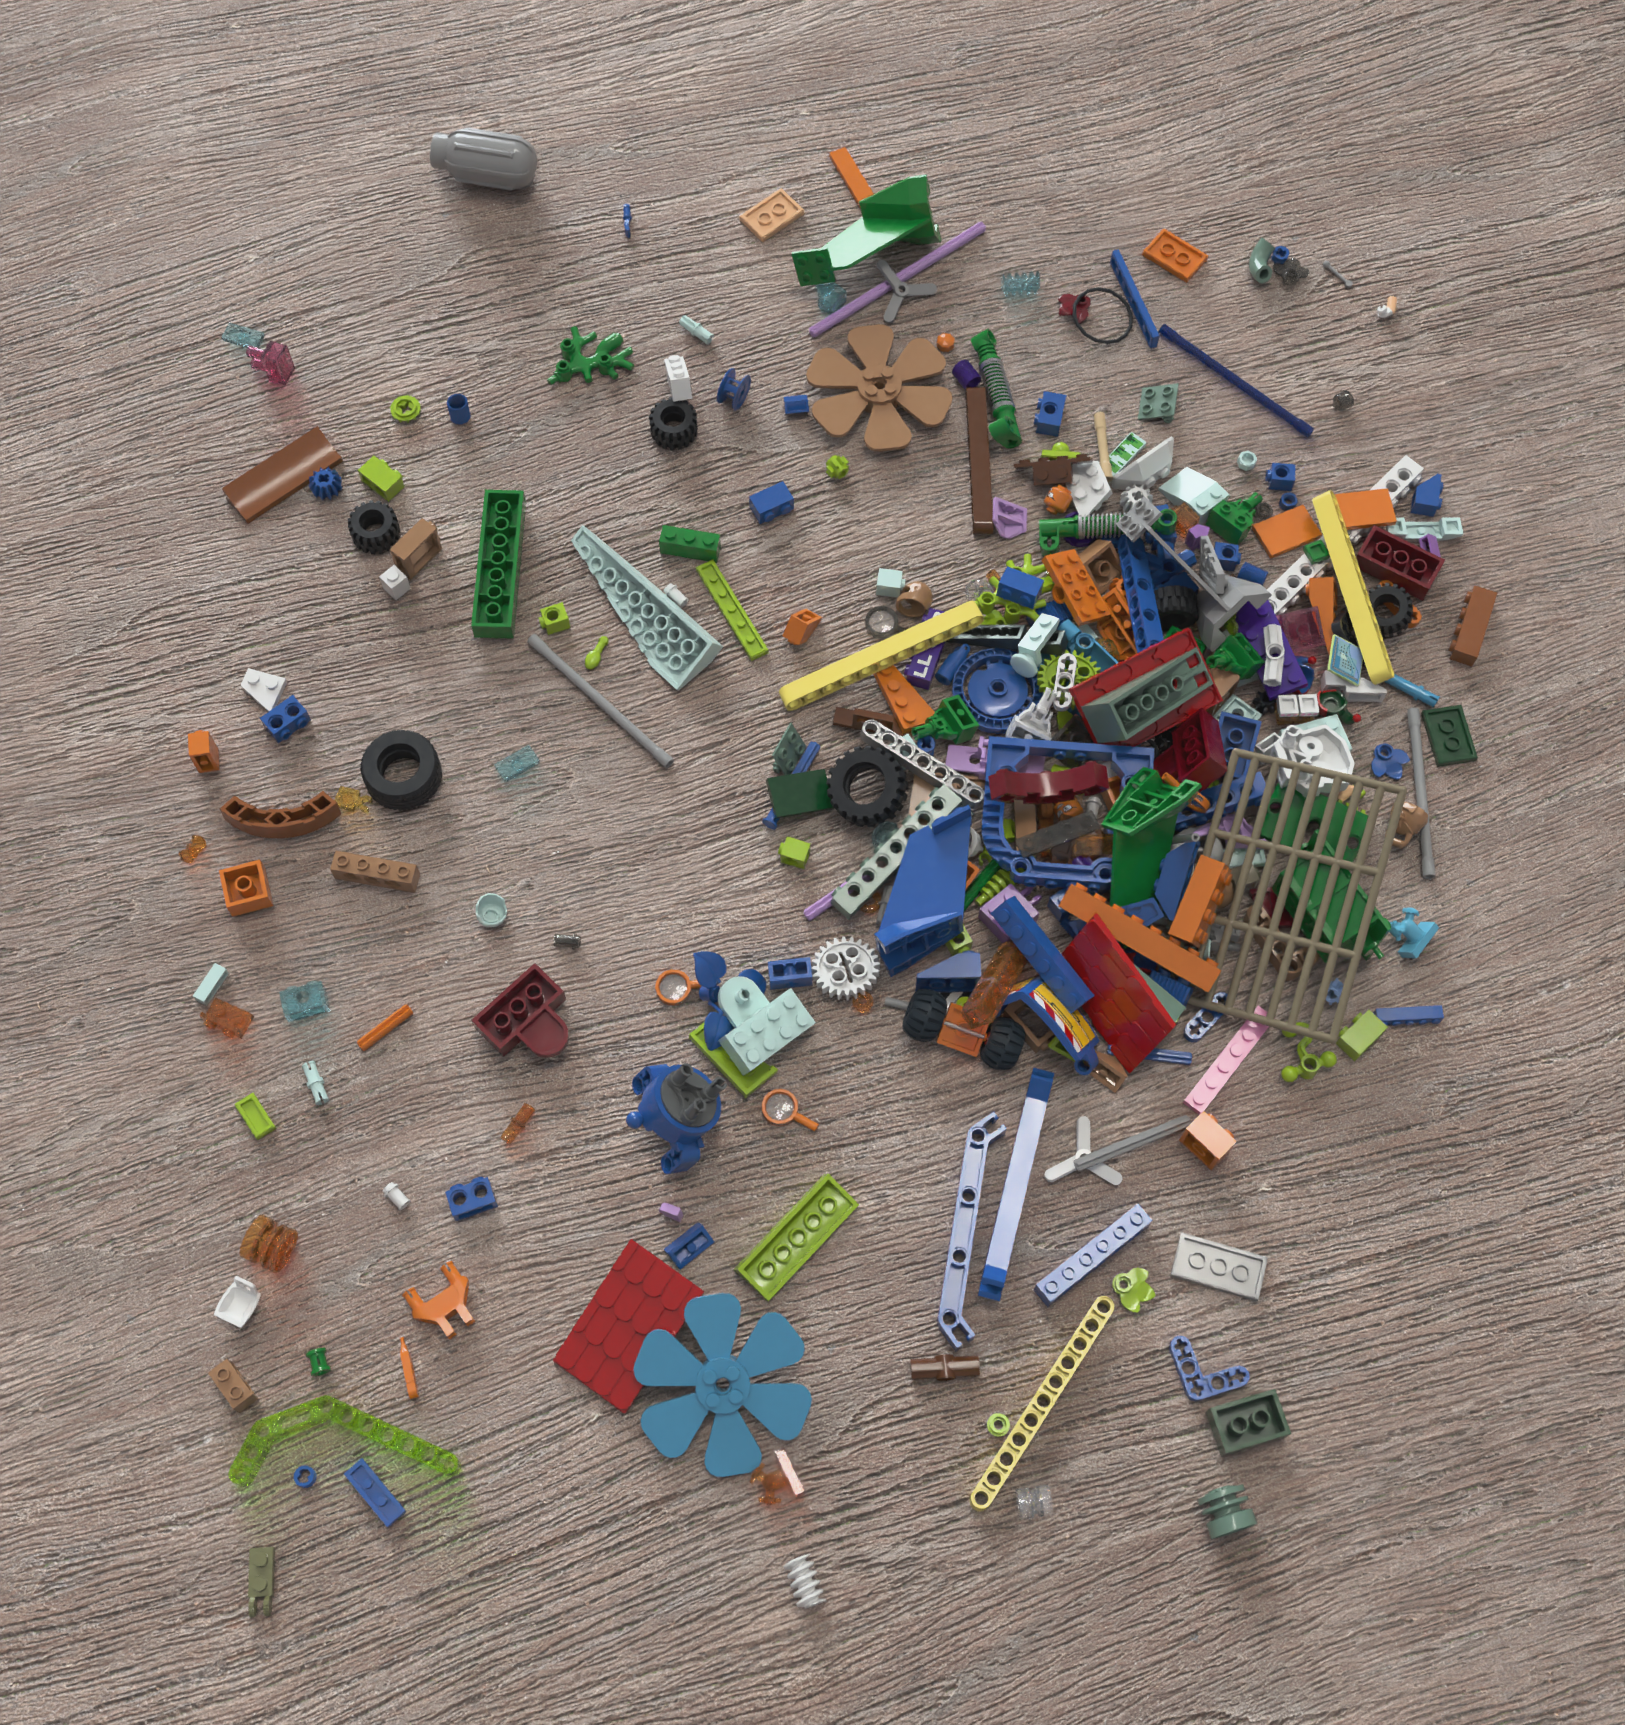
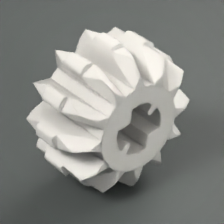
M1135 484L1132 488L1127 486L1120 497V506L1123 507V513L1129 512L1135 503L1144 496L1152 503L1153 495L1150 494L1149 489L1144 490L1143 485L1140 488Z

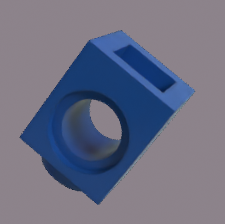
M1272 463L1270 470L1266 471L1265 481L1268 482V489L1292 491L1295 483V464Z
M1215 542L1214 550L1223 570L1234 572L1236 564H1240L1241 553H1238L1239 545Z

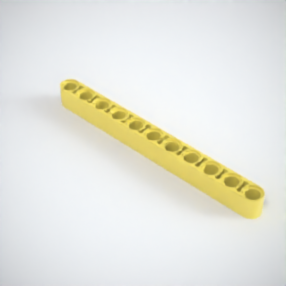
M1329 490L1313 498L1312 502L1372 683L1377 685L1394 678L1395 675L1338 501L1333 491Z
M968 601L783 686L779 690V695L788 711L796 710L971 630L983 623L984 616L975 601Z
M1101 1296L1095 1300L972 1492L970 1505L974 1510L984 1511L990 1506L1114 1310V1303L1109 1297ZM1100 1303L1105 1304L1108 1307V1312H1100L1097 1305ZM1085 1323H1094L1096 1325V1331H1088L1086 1329ZM1076 1340L1083 1342L1085 1349L1082 1351L1077 1350L1073 1342ZM1064 1359L1070 1360L1073 1368L1065 1369L1061 1361ZM1049 1379H1058L1061 1383V1387H1051ZM1037 1398H1046L1049 1402L1048 1407H1040L1037 1403ZM1025 1417H1034L1036 1419V1426L1029 1427L1025 1423ZM1015 1435L1021 1436L1024 1439V1445L1016 1446L1012 1441V1437ZM1003 1454L1009 1455L1012 1459V1464L1009 1466L1003 1465L1000 1462V1456ZM989 1474L997 1475L999 1477V1484L996 1486L991 1485L987 1480V1476ZM976 1494H984L987 1498V1503L985 1505H978L975 1502Z

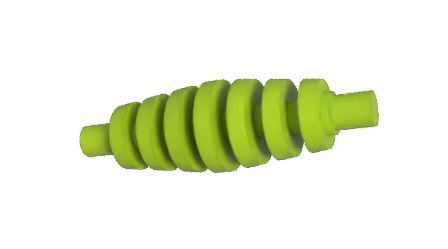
M1003 868L998 870L996 875H993L991 881L985 884L986 887L980 890L981 895L975 900L979 907L986 901H990L1009 884L1015 887L1017 883L1013 882L1010 878V871ZM1017 868L1016 871L1023 873L1025 869Z

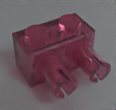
M270 340L264 350L251 345L247 348L246 355L252 358L250 365L252 369L266 372L268 380L274 384L287 385L295 369L287 345Z

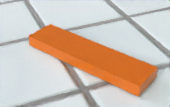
M846 147L830 152L829 157L860 207L859 201L873 195V191Z

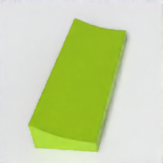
M829 1173L824 1174L733 1270L766 1301H769L859 1204Z

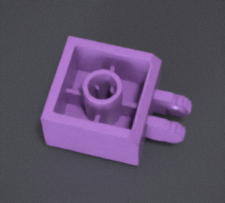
M1009 884L979 910L978 918L1005 947L1013 941L990 913L1005 900L1015 896L1036 922L1039 912L1034 906L1042 900V897L1038 894L1029 902L1025 898L1031 894L1033 887H1026L1019 892L1012 884Z

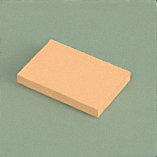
M780 188L739 217L740 221L757 238L764 242L803 216L804 209Z

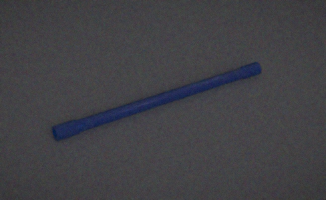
M1163 324L1158 333L1167 340L1178 345L1292 425L1294 429L1308 438L1313 433L1314 428L1305 421L1294 416L1184 339L1168 325Z

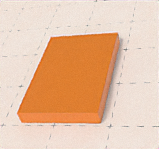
M1164 228L1142 252V256L1186 283L1208 259L1207 254Z
M1388 488L1335 494L1347 530L1373 528L1374 525L1377 527L1391 526L1397 522Z
M1304 505L1256 523L1251 528L1270 559L1322 537L1321 531Z

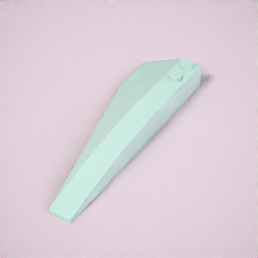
M582 525L571 540L582 559L588 564L591 573L597 578L601 589L605 591L608 600L622 622L628 627L629 633L639 644L638 647L646 655L650 666L679 691L714 660L723 646L645 576Z

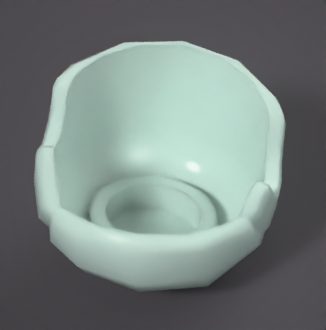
M493 893L481 896L475 909L479 923L485 927L501 925L507 917L504 898Z

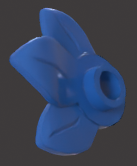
M1386 743L1380 744L1374 750L1375 758L1371 762V769L1377 778L1386 774L1391 779L1399 780L1402 777V764L1408 763L1410 759L1403 750L1393 749L1391 745Z

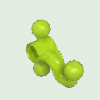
M1296 1022L1298 1026L1309 1027L1307 1023ZM1281 1030L1282 1034L1288 1038H1293L1297 1035ZM1305 1036L1297 1045V1053L1301 1061L1299 1066L1284 1067L1281 1071L1282 1079L1288 1083L1294 1082L1298 1075L1303 1079H1312L1320 1067H1333L1337 1063V1057L1331 1051L1323 1052L1320 1058L1314 1054H1308L1305 1049L1312 1042L1313 1038ZM1304 1064H1310L1313 1069H1307Z

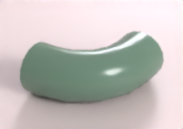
M1262 237L1251 253L1249 272L1257 282L1266 283L1272 276V269L1267 265V262L1276 248Z

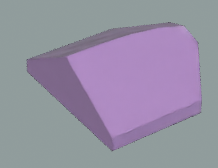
M994 497L993 523L1001 537L1011 539L1027 531V508Z

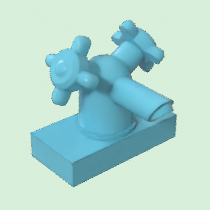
M1411 907L1403 908L1402 912L1406 914L1405 919L1402 922H1397L1396 920L1390 922L1391 930L1389 932L1396 937L1397 941L1401 940L1402 933L1407 938L1398 951L1402 958L1417 959L1439 927L1435 922H1420L1417 925L1413 920L1414 915L1419 916V911Z

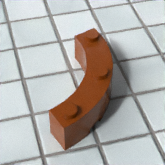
M324 791L302 803V806L293 809L262 810L240 800L236 796H233L220 808L225 821L233 827L250 835L271 839L292 838L314 832L341 815L337 802Z

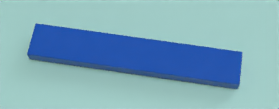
M1119 249L1113 250L1110 259L1111 267L1149 347L1155 348L1158 344L1159 333Z

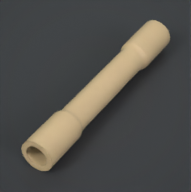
M1097 412L1094 414V424L1097 433L1100 466L1107 481L1111 482L1113 476L1109 459L1105 413Z

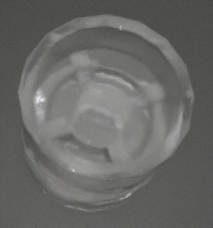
M1048 1484L1035 1486L1033 1490H1030L1028 1487L1015 1489L1016 1506L1020 1520L1032 1519L1035 1514L1039 1517L1053 1515V1504Z

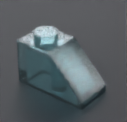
M834 282L815 285L818 307L824 313L831 315L846 303L847 291Z

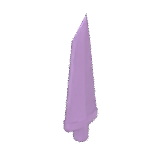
M1220 822L1218 829L1225 831V827ZM1211 823L1204 824V826L1193 833L1199 834L1200 837L1208 835Z

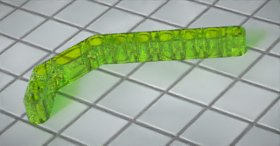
M324 1395L256 1421L230 1467L229 1478L239 1486L245 1487L250 1485L274 1441L326 1421L335 1423L448 1477H453L460 1472L461 1461L447 1450L336 1398ZM332 1402V1409L328 1413H323L322 1408L324 1404ZM303 1411H310L308 1420L288 1428L282 1427V1422L287 1417ZM351 1411L353 1414L352 1419L349 1422H343V1415ZM372 1421V1429L368 1432H363L364 1423ZM269 1426V1433L261 1437L260 1430L262 1427ZM389 1430L393 1431V1438L387 1442L383 1441L384 1433ZM408 1440H413V1448L410 1451H404V1443ZM257 1447L258 1453L256 1457L250 1459L249 1451ZM430 1449L434 1450V1457L429 1461H425L424 1453ZM442 1458L447 1462H451L452 1460V1462L454 1463V1467H449L447 1469V1467L440 1462V1459ZM244 1461H246V1462L252 1464L251 1467H249L248 1465L243 1464ZM240 1471L246 1474L244 1478L238 1476Z

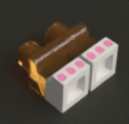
M1317 694L1298 695V697L1296 695H1278L1274 706L1278 725H1299L1310 722L1319 713Z

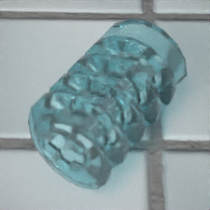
M1030 271L1028 277L1026 272H1022L1021 276L1018 272H1015L1013 277L1011 273H1007L1006 278L1001 273V290L1004 292L1005 297H1008L1010 291L1013 297H1015L1016 291L1022 296L1024 290L1027 296L1030 295L1031 290H1033L1034 295H1037L1040 288L1039 271L1035 275Z

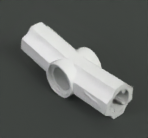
M1270 624L1263 627L1266 650L1263 684L1276 687L1281 685L1285 650L1281 626ZM1277 653L1280 656L1272 657L1271 655Z

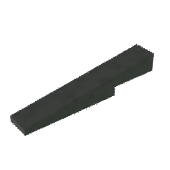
M979 625L946 642L1019 651L1018 644L1029 630L1026 629L1025 625ZM1055 630L1040 653L1063 655L1068 645L1065 630Z

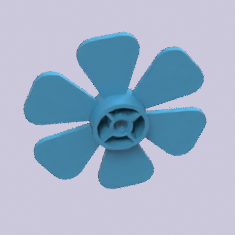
M730 1293L695 1297L686 1304L684 1309L686 1323L707 1360L701 1363L671 1333L663 1329H656L645 1337L633 1370L637 1381L646 1386H696V1392L646 1408L641 1417V1427L661 1454L669 1458H676L687 1450L708 1411L714 1412L715 1417L705 1453V1466L709 1473L716 1477L750 1473L757 1469L761 1463L762 1453L760 1447L738 1411L742 1405L777 1438L787 1441L794 1439L801 1432L812 1403L810 1391L802 1384L750 1383V1377L797 1363L803 1357L805 1351L804 1343L782 1314L768 1312L759 1319L738 1357L732 1356L731 1351L741 1314V1305L739 1300ZM721 1378H725L729 1381V1385L726 1388H720L716 1382Z

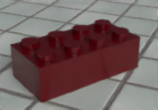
M1375 525L1356 556L1361 571L1381 581H1391L1393 584L1398 585V589L1403 587L1406 593L1422 601L1445 559Z

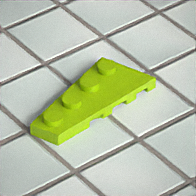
M704 1023L689 1034V1039L745 1098L778 1072L776 1067L762 1062L750 1072L742 1075L722 1046L713 1051L708 1050L704 1037Z

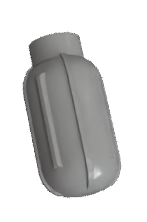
M466 127L452 131L450 134L436 132L431 142L430 163L433 168L448 170L450 175L458 182L505 190L527 188L533 183L537 170V154L533 145L521 136Z

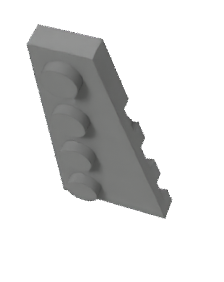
M1200 536L1199 574L1216 594H1224V587H1227L1228 584L1227 575L1224 574L1209 536Z

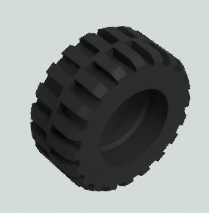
M858 746L854 747V752L852 753L849 750L844 752L845 757L843 759L839 757L836 759V767H831L829 771L831 778H827L826 785L829 787L827 795L831 799V805L844 819L860 827L867 825L871 828L875 827L877 823L884 825L886 824V819H894L896 817L894 813L897 810H902L904 807L902 801H906L908 796L905 793L908 789V782L901 765L890 753H886L879 747L874 749L872 746H865V749H862ZM865 770H878L885 778L883 793L872 803H856L850 796V786L853 779Z

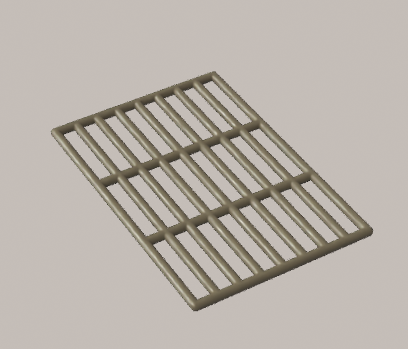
M1234 748L1231 752L1227 766L1228 771L1225 773L1202 855L1210 858L1216 837L1228 840L1222 862L1229 867L1236 842L1248 845L1228 918L1216 915L1214 924L1225 926L1215 962L1219 963L1217 967L1220 970L1223 967L1233 928L1245 931V936L1225 1005L1212 1002L1220 974L1209 993L1206 992L1204 999L1193 997L1191 994L1187 1004L1335 1044L1339 1036L1405 802L1407 788ZM1240 757L1251 760L1231 831L1227 832L1218 828ZM1259 762L1270 764V772L1251 837L1240 835V827ZM1279 768L1292 769L1272 841L1260 840V834ZM1300 772L1313 774L1292 847L1281 845L1280 841ZM1321 776L1334 779L1313 852L1301 850ZM1342 781L1355 785L1335 856L1321 855ZM1365 786L1374 788L1376 791L1354 863L1343 860L1362 789ZM1384 791L1397 794L1377 868L1364 865ZM1256 848L1269 850L1249 922L1237 921V914ZM1277 853L1290 855L1269 929L1256 926ZM1298 858L1310 860L1290 934L1279 932L1277 930ZM1319 863L1330 865L1331 870L1310 940L1298 937L1317 868ZM1342 868L1353 872L1333 943L1329 945L1319 941L1339 870ZM1363 873L1374 876L1352 951L1340 947L1360 876ZM1209 925L1206 933H1208V937L1205 944H1201L1200 948L1196 949V951L1200 952L1199 957L1202 959L1205 953L1212 925ZM1254 934L1266 937L1247 1007L1244 1011L1233 1008L1252 939ZM1276 939L1287 942L1267 1015L1262 1016L1255 1014L1254 1010L1274 940ZM1181 942L1180 946L1184 948L1185 943ZM1299 945L1308 948L1288 1021L1284 1022L1275 1019L1295 946ZM1318 950L1329 953L1310 1024L1306 1028L1296 1025L1316 951ZM1338 956L1351 960L1330 1034L1317 1031L1336 961ZM1170 971V972H1171V975H1170V976L1173 977V978H1175V977H1176V974L1173 973L1172 971Z

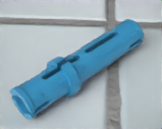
M1394 674V678L1384 681L1412 696L1415 701L1420 700L1432 708L1435 707L1440 696L1425 690L1424 686L1420 685L1419 687Z

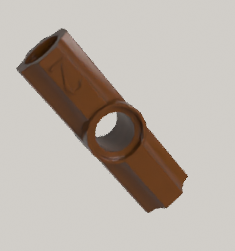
M951 1354L934 1356V1358L910 1359L911 1380L936 1379L937 1381H949L956 1379V1377L980 1376L978 1355L954 1357Z

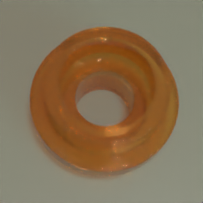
M859 992L857 993V999L853 997L852 1005L858 1012H867L873 1007V997L868 992H865V995ZM864 998L867 1000V1002L865 1004H861L859 1000Z

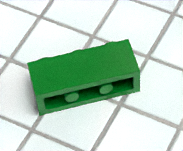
M663 525L659 539L660 554L702 561L713 559L717 563L721 549L720 534Z

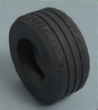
M397 730L382 734L370 743L371 745L367 747L361 759L360 769L364 784L370 796L377 803L388 809L404 811L419 807L433 797L432 795L436 793L441 783L442 767L433 744L426 737L410 730ZM409 758L420 763L416 774L406 781L391 782L383 778L386 768L398 759Z

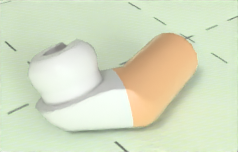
M1395 296L1388 297L1387 306L1383 305V308L1381 306L1377 308L1379 317L1386 318L1396 312L1397 298Z

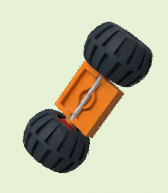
M920 989L913 994L902 1024L903 1031L916 1041L928 1042L937 1037L936 1043L977 1057L981 1047L980 1057L983 1062L992 1069L1002 1071L1009 1070L1015 1066L1021 1054L1026 1035L1024 1028L1011 1018H996L990 1023L991 1016L950 1002L947 1010L946 999L937 991L930 989Z

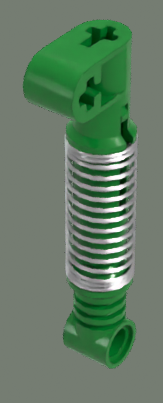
M986 329L972 337L971 342L979 356V371L986 389L991 413L996 419L988 427L995 441L1005 448L1011 449L1018 447L1022 443L1015 417L1016 407L1002 360L996 352L995 346L997 342L995 336L990 329Z
M1163 509L1160 511L1163 515L1150 527L1163 535H1170L1176 530L1177 515L1171 509ZM1111 512L1109 516L1108 513H1106V516L1103 513L1100 516L1098 513L1097 516L1089 514L1088 517L1084 514V517L1082 515H1075L1073 518L1040 519L1039 541L1041 555L1044 557L1059 553V538L1074 537L1075 539H1085V536H1087V539H1089V536H1091L1093 539L1094 536L1102 538L1104 535L1107 538V535H1109L1111 538V535H1113L1115 538L1116 535L1120 537V534L1125 535L1116 525L1123 516L1120 512L1119 515L1115 513L1113 515ZM1168 520L1171 521V523L1166 524L1163 523V521ZM1051 538L1052 545L1048 547L1047 539Z

